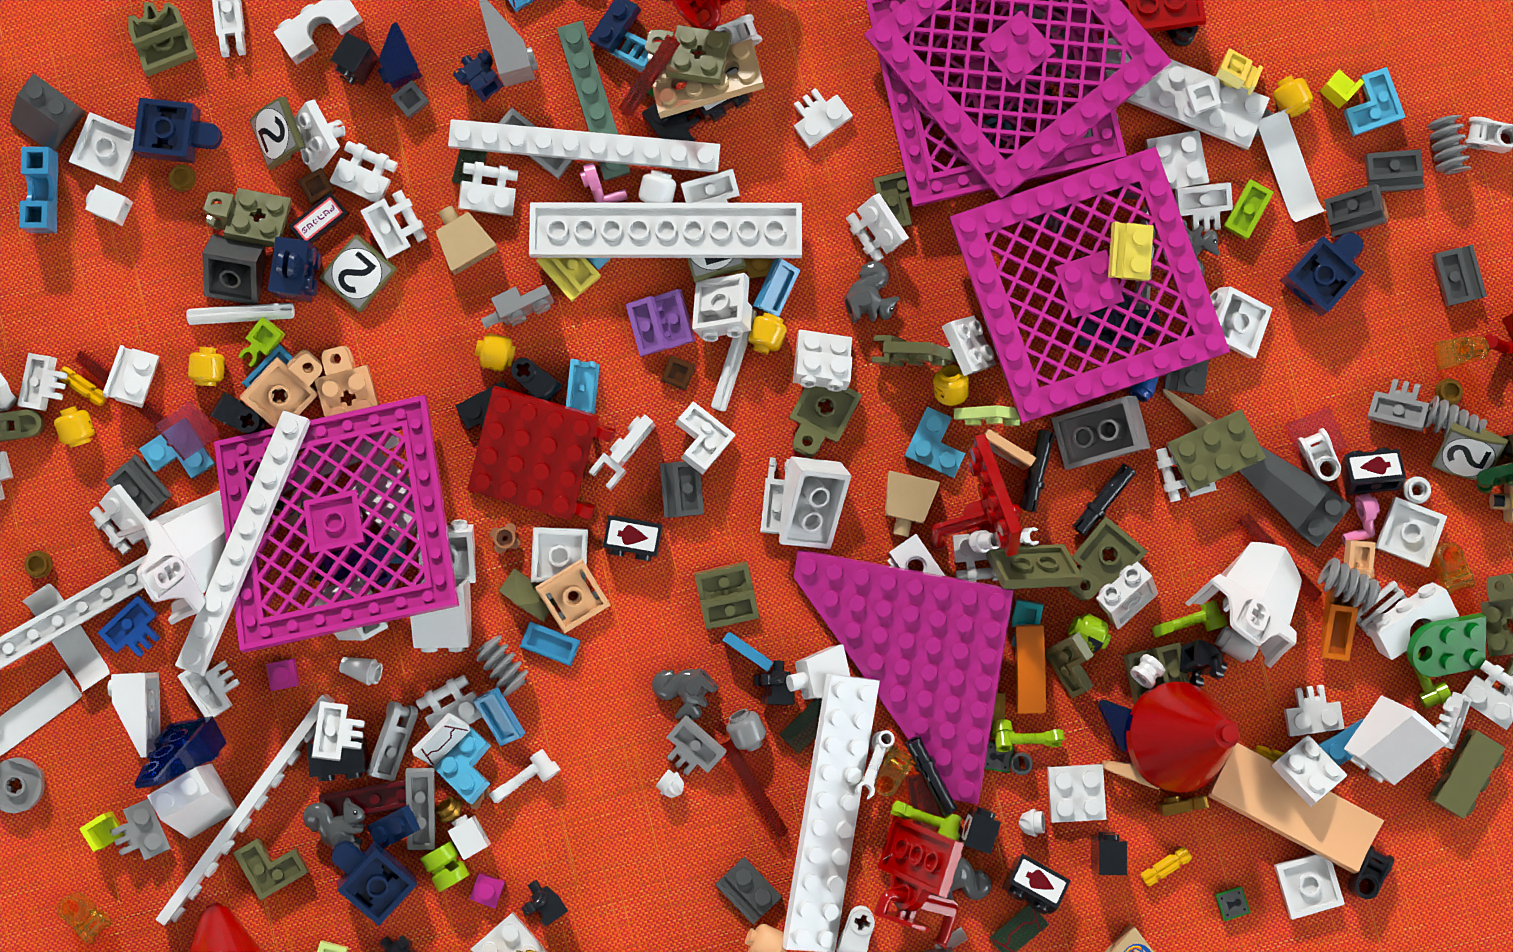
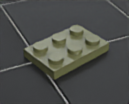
M1242 409L1166 444L1190 493L1266 458Z
M1064 544L1019 546L1018 554L1008 557L1004 548L990 549L986 553V558L1003 589L1080 586L1083 576Z

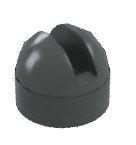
M1025 752L1014 754L1010 763L1011 769L1018 775L1029 773L1033 766L1031 756ZM1019 756H1024L1026 769L1020 768Z

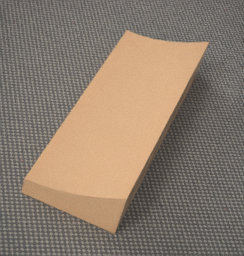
M1237 743L1215 777L1208 797L1354 874L1358 873L1384 820L1332 792H1328L1316 804L1310 807L1272 767L1275 762Z

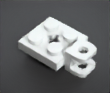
M645 414L641 419L637 416L627 429L630 433L625 439L619 438L610 448L611 456L609 457L603 453L589 473L595 476L607 464L616 471L606 484V487L612 490L626 473L622 466L655 428L654 422Z

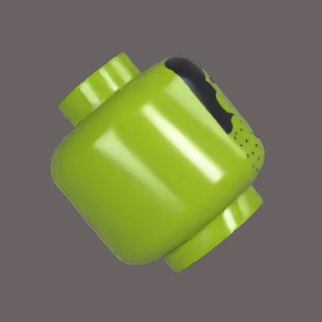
M1087 613L1080 617L1076 616L1068 630L1069 636L1079 632L1088 643L1093 654L1099 651L1100 648L1105 649L1111 639V635L1108 634V624Z

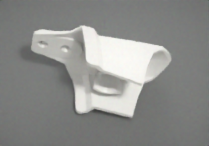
M209 502L163 523L157 520L147 521L116 533L118 538L127 537L133 541L145 537L149 538L151 546L144 561L137 570V576L152 601L160 602L176 598L171 603L172 614L168 619L171 625L200 612L206 603L203 593L208 589L226 546L221 506Z
M1251 542L1221 574L1212 578L1185 604L1187 606L1193 603L1203 605L1219 590L1226 595L1223 600V610L1227 612L1230 609L1231 627L1254 645L1260 646V650L1265 657L1264 663L1271 668L1284 653L1296 644L1297 632L1290 626L1302 579L1285 547L1269 543Z

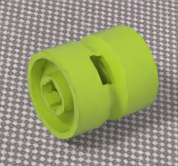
M452 841L420 858L426 871L433 873L431 880L438 892L445 890L470 875L464 862L457 860L459 853Z

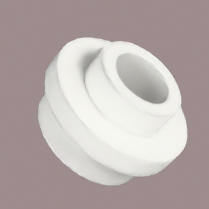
M1412 477L1403 486L1404 497L1414 504L1423 503L1430 497L1431 486L1422 477ZM1416 485L1420 488L1419 495L1413 494V486Z

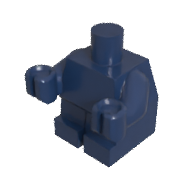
M486 49L482 50V54L479 52L475 59H472L469 55L464 56L461 60L464 67L462 69L458 68L457 73L456 71L453 72L456 80L462 86L469 84L482 102L503 87L497 74L491 69L493 60Z

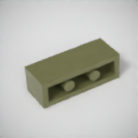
M1468 729L1428 800L1455 817L1464 819L1466 815L1469 816L1475 809V799L1479 792H1483L1489 785L1490 778L1488 777L1492 770L1498 768L1504 759L1502 753L1505 747L1477 730Z

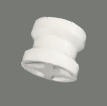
M1144 654L1140 658V664L1134 666L1130 674L1140 685L1151 689L1156 684V678L1161 677L1165 673V668L1156 658Z

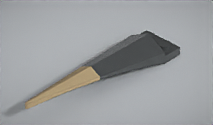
M1163 389V394L1198 429L1217 420L1169 390ZM1261 446L1266 458L1239 472L1295 533L1317 549L1352 505L1332 491L1329 486Z

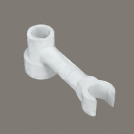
M1034 527L1024 528L1021 533L1020 543L1024 545H1037L1039 541H1031L1030 533L1038 529ZM977 530L972 532L969 537V545L974 552H988L990 549L999 548L995 533Z
M887 730L879 731L871 737L869 745L873 751V757L870 760L871 762L862 782L855 788V795L860 792L862 786L867 787L869 790L867 800L874 795V783L885 753L892 748L895 740L892 732ZM881 738H884L887 744H884Z
M542 749L530 757L532 762L530 766L492 791L489 796L494 803H499L537 774L544 783L560 772L561 769L555 761L552 762Z

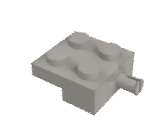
M546 285L524 295H521L515 286L491 298L496 311L481 318L485 329L499 322H504L506 325L511 323L512 326H516L526 321V316L533 312L541 314L551 308L550 304L555 301Z

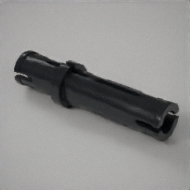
M1038 430L1032 454L1036 459L1029 468L1027 479L1023 481L1025 487L1020 503L1021 510L1033 513L1037 511L1041 490H1044L1045 487L1043 483L1055 433L1046 430Z
M1122 463L1121 467L1092 502L1089 501L1085 505L1087 508L1076 522L1072 524V528L1086 537L1094 524L1099 519L1105 517L1106 514L1104 512L1136 475V472Z
M921 736L910 738L906 741L905 746L915 762V770L922 775L942 816L951 814L956 810L957 805L935 766L936 760L933 756L929 755Z

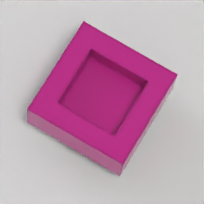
M295 659L266 664L271 691L300 686Z
M479 872L469 899L496 908L506 881Z

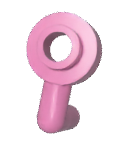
M591 162L583 165L584 171H581L580 175L584 187L590 186L595 203H617L628 199L625 189L604 195L594 163Z
M1369 493L1355 497V507L1362 521L1363 529L1342 534L1344 545L1346 540L1361 541L1372 538L1375 535L1373 520L1376 519L1377 513H1379V504L1377 499L1371 497Z

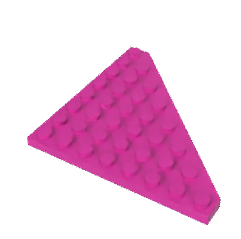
M801 549L798 550L794 579L838 641L843 644L845 651L862 675L867 679L879 681L877 696L906 737L910 739L915 736H921L929 755L933 756L936 760L935 766L952 799L978 805L1014 589H1003L1001 586Z

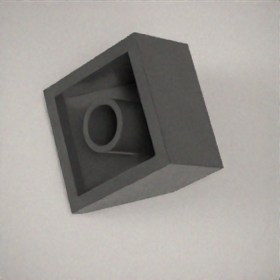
M33 73L17 94L10 123L42 147H50L56 152L86 112Z
M212 234L202 252L204 296L258 305L266 267V247L226 239L225 236Z

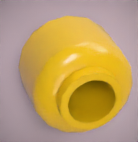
M1291 75L1277 82L1279 87L1273 92V98L1280 112L1286 110L1285 113L1293 118L1311 109L1309 104L1313 101V95L1303 78L1293 79Z
M763 313V316L754 318L751 331L748 334L749 342L754 345L753 350L768 355L769 351L780 350L787 332L782 318L769 313Z
M488 333L483 341L478 340L474 356H479L481 367L504 371L507 366H512L516 346L512 345V340L509 337Z
M199 347V352H193L189 356L188 377L195 381L194 385L216 386L217 382L222 381L224 378L225 357L221 354H216V348Z
M947 365L935 373L933 378L934 395L940 403L956 406L968 398L969 378L968 375H963L961 368L956 365Z
M76 406L61 410V416L54 421L60 442L65 445L69 444L70 448L90 442V437L94 435L95 430L89 413L86 410L77 411Z

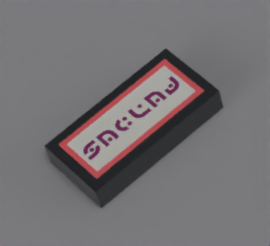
M330 192L290 224L289 227L300 240H306L313 244L346 218L349 213Z

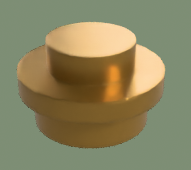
M177 165L169 173V183L177 191H189L196 183V174L187 165Z
M1447 378L1441 380L1436 385L1435 396H1439V402L1443 399L1449 401L1450 406L1461 400L1463 389L1457 380Z
M34 551L25 559V570L34 578H43L52 570V558L44 551Z
M453 797L444 799L436 809V813L439 815L438 819L442 823L456 820L461 814L462 802Z

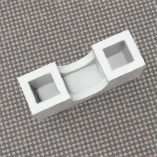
M321 0L315 5L309 4L300 11V15L294 19H286L281 22L274 33L297 65L319 51L312 39L313 31L318 25L323 23L331 24L336 27L340 35H343L363 22V19L350 0Z
M1432 582L1419 588L1418 592L1408 599L1399 601L1388 612L1376 616L1365 627L1378 652L1393 660L1407 651L1411 638L1410 629L1415 621L1421 619L1424 624H1427L1429 622L1459 617V614L1447 590Z

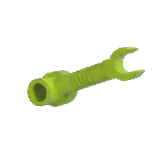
M1216 600L1200 605L1202 611L1152 627L1155 638L1201 622H1204L1207 632L1222 628L1228 624L1225 616L1221 615Z
M1418 671L1415 672L1424 691L1419 694V698L1425 709L1437 704L1444 705L1450 696L1452 697L1444 681L1433 685L1429 677Z
M999 719L992 722L991 736L995 738L996 751L1001 753L1011 751L1013 749L1012 744L1033 743L1060 747L1062 746L1061 741L1065 740L1063 730L1060 729L1045 731L1044 733L1021 734L1014 733L1010 720Z
M900 801L893 803L892 815L924 822V824L926 823L938 828V833L959 841L960 834L958 831L962 821L960 816L948 814L944 819L923 811L921 812V810Z

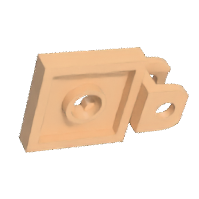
M339 346L322 352V363L327 376L317 378L315 384L325 417L379 405L368 365L356 368L353 355L347 346ZM335 354L340 355V363L334 361ZM345 390L356 396V399L352 400L351 406H348L346 402L341 400Z
M307 349L299 351L287 365L276 357L240 395V399L276 428L283 410L300 415L316 398L318 392L310 385L322 372L321 362ZM305 363L312 364L309 368H303ZM275 389L285 390L284 396L286 399L284 401L281 399L274 401L272 399Z

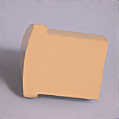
M1346 540L1344 563H1347L1350 569H1358L1360 574H1367L1369 579L1374 578L1375 570L1373 566L1376 542Z

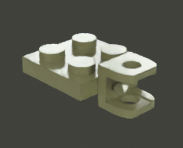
M677 25L675 36L674 32L652 30L648 34L645 46L646 52L649 53L647 57L648 64L656 68L666 69L667 77L720 85L731 42V33ZM657 39H660V40H662L663 42H654V41L657 40ZM702 51L706 55H701L699 59H695L693 53Z
M241 188L237 189L235 198L234 194L210 192L204 205V212L208 215L206 223L214 229L224 230L226 239L274 248L275 238L282 237L292 201L289 197ZM215 201H220L222 204H219V203H217V204H212V203L215 202ZM261 214L265 219L260 218L258 222H255L253 216Z
M874 335V341L884 344V357H872L871 363L903 367L904 361H907V364L923 366L924 362H930V365L946 367L947 362H957L952 349L931 342H906L905 339L892 335Z
M805 387L789 417L790 420L800 425L793 440V450L811 458L818 452L825 438L837 444L862 394L850 388H847L846 391L834 392L825 387ZM826 400H829L833 411L831 413H821L818 403H824ZM808 439L812 445L805 446L802 441Z
M1105 516L1071 556L1080 567L1078 569L1083 576L1082 582L1086 585L1085 591L1080 586H1068L1067 590L1080 601L1088 600L1095 596L1102 586L1108 583L1112 584L1117 580L1120 572L1126 566H1132L1137 561L1140 562L1148 551ZM1112 548L1115 560L1113 562L1111 560L1104 561L1103 549L1109 550Z
M1513 573L1491 576L1487 579L1489 601L1480 603L1482 614L1486 616V639L1489 657L1513 654V633L1508 629L1509 620L1512 619L1513 622Z

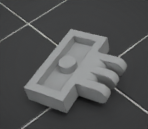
M1393 379L1389 394L1375 391L1368 413L1369 420L1423 432L1430 403L1417 401L1421 384L1415 383L1413 392L1410 393L1408 392L1410 382L1404 381L1402 390H1397L1399 380Z
M686 715L667 735V738L676 747L666 758L671 761L678 754L680 758L675 763V766L680 768L686 761L689 764L683 770V773L686 775L697 764L708 773L727 752L724 747Z
M149 799L123 809L122 811L128 823L110 830L112 836L121 832L124 834L123 837L114 841L116 846L127 842L129 845L119 850L120 856L139 848L145 861L171 849Z

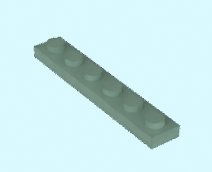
M583 20L557 28L589 132L618 135ZM599 162L605 182L631 174L627 164Z

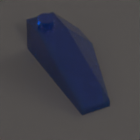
M213 716L170 723L155 739L154 746L156 749L149 752L147 758L150 762L142 767L134 783L135 787L139 789L161 785L195 767L216 759L227 742Z

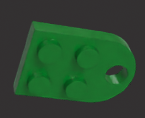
M1476 613L1424 624L1414 632L1408 643L1407 658L1410 665L1427 677H1438L1479 669L1486 660V616L1482 613ZM1426 646L1425 654L1418 658L1419 650Z

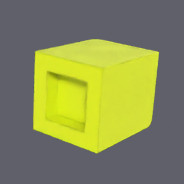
M1339 69L1319 92L1339 109L1354 95L1364 81L1359 79L1354 83Z
M112 811L101 814L79 828L93 852L104 849L115 840L124 836L123 832L114 836L110 833V830L121 826Z

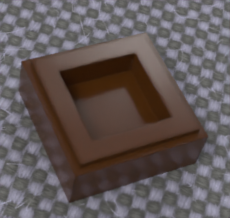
M322 168L298 180L311 205L318 203L330 192L332 194L336 193Z
M670 355L661 381L686 391L696 365Z

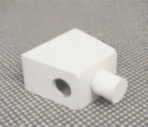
M843 644L827 647L796 661L797 673L788 675L786 677V684L791 692L801 689L804 700L822 699L826 673L850 676Z

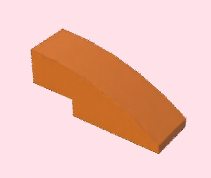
M1332 587L1325 594L1321 657L1349 661L1359 608L1352 606L1354 599L1352 597L1348 602H1343V592L1338 597H1334V587Z
M1043 624L1015 625L1016 708L1018 714L1046 713Z

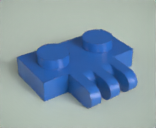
M137 595L98 634L115 653H119L128 645L137 656L141 657L144 651L138 646L139 643L149 650L153 645L146 637L149 635L155 642L160 639V636L149 625L159 615L141 595Z

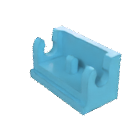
M570 360L566 399L567 407L595 414L600 364L594 361Z

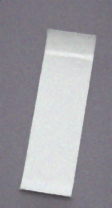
M1286 110L1260 119L1258 128L1288 212L1293 221L1298 222L1326 210L1322 208L1318 201L1289 116L1285 113Z
M48 583L21 602L26 604L35 617L60 604L64 599L56 588ZM81 625L52 640V643L79 682L82 692L110 674L106 663Z
M64 668L58 675L0 716V756L82 697V693Z

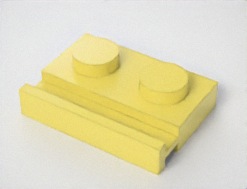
M1229 48L1215 77L1219 78L1220 82L1227 87H1235L1237 89L1243 87L1247 89V94L1250 96L1256 87L1263 67L1259 65L1256 68L1251 65L1252 60Z
M1116 221L1112 223L1108 278L1114 277L1145 282L1150 280L1153 241L1152 225L1119 223Z
M586 258L536 259V262L571 302L601 277Z

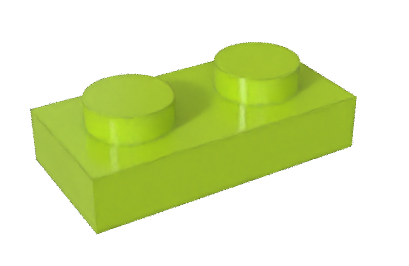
M1250 179L1223 228L1245 240L1249 239L1274 192Z

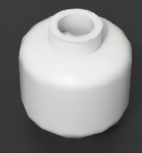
M651 170L650 173L643 175L638 194L639 199L646 203H673L676 182L671 179L672 174Z

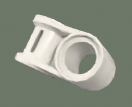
M752 14L741 16L731 22L717 26L713 30L731 33L730 45L752 39L755 46L763 40L761 35H758L756 32Z
M1485 117L1469 118L1468 139L1464 141V145H1467L1468 148L1497 153H1506L1513 149V124L1493 121ZM1501 133L1507 134L1510 137V144H1505L1501 140Z
M1324 428L1319 429L1318 433L1307 438H1297L1298 447L1315 479L1320 482H1327L1336 479L1340 475L1341 465L1333 450L1330 437ZM1316 442H1319L1318 445H1315L1313 447L1310 446ZM1323 462L1329 463L1332 467V473L1328 477L1320 472V466Z
M859 905L851 909L845 928L840 935L836 952H867L875 924L874 917L869 908ZM862 915H865L868 922H862L861 926H858L855 918H861Z

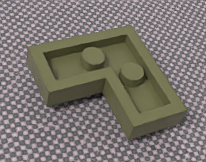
M905 171L873 178L875 194L880 193L901 227L911 226L912 222L906 200L911 199Z
M1079 632L1045 650L1046 659L1072 698L1088 691L1094 686L1087 672L1080 665L1094 655L1088 643Z
M260 838L233 852L260 901L310 872L297 848L272 861Z

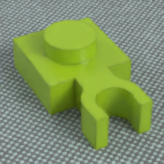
M261 317L246 337L251 342V345L248 348H244L238 356L246 358L248 353H251L253 359L248 365L256 367L261 359V353L269 355L285 336V333L266 317Z

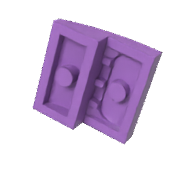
M681 289L655 297L649 296L626 304L640 356L661 352L696 341Z

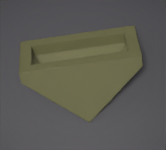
M514 568L499 591L516 605L543 622L550 613L535 588L538 584L531 582V579ZM553 598L550 599L553 606H555V600Z

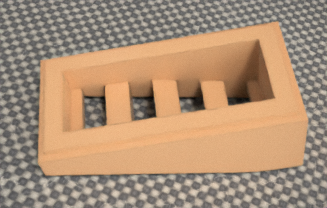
M1102 761L1103 768L1107 771L1148 787L1159 789L1148 783L1139 774L1133 763Z

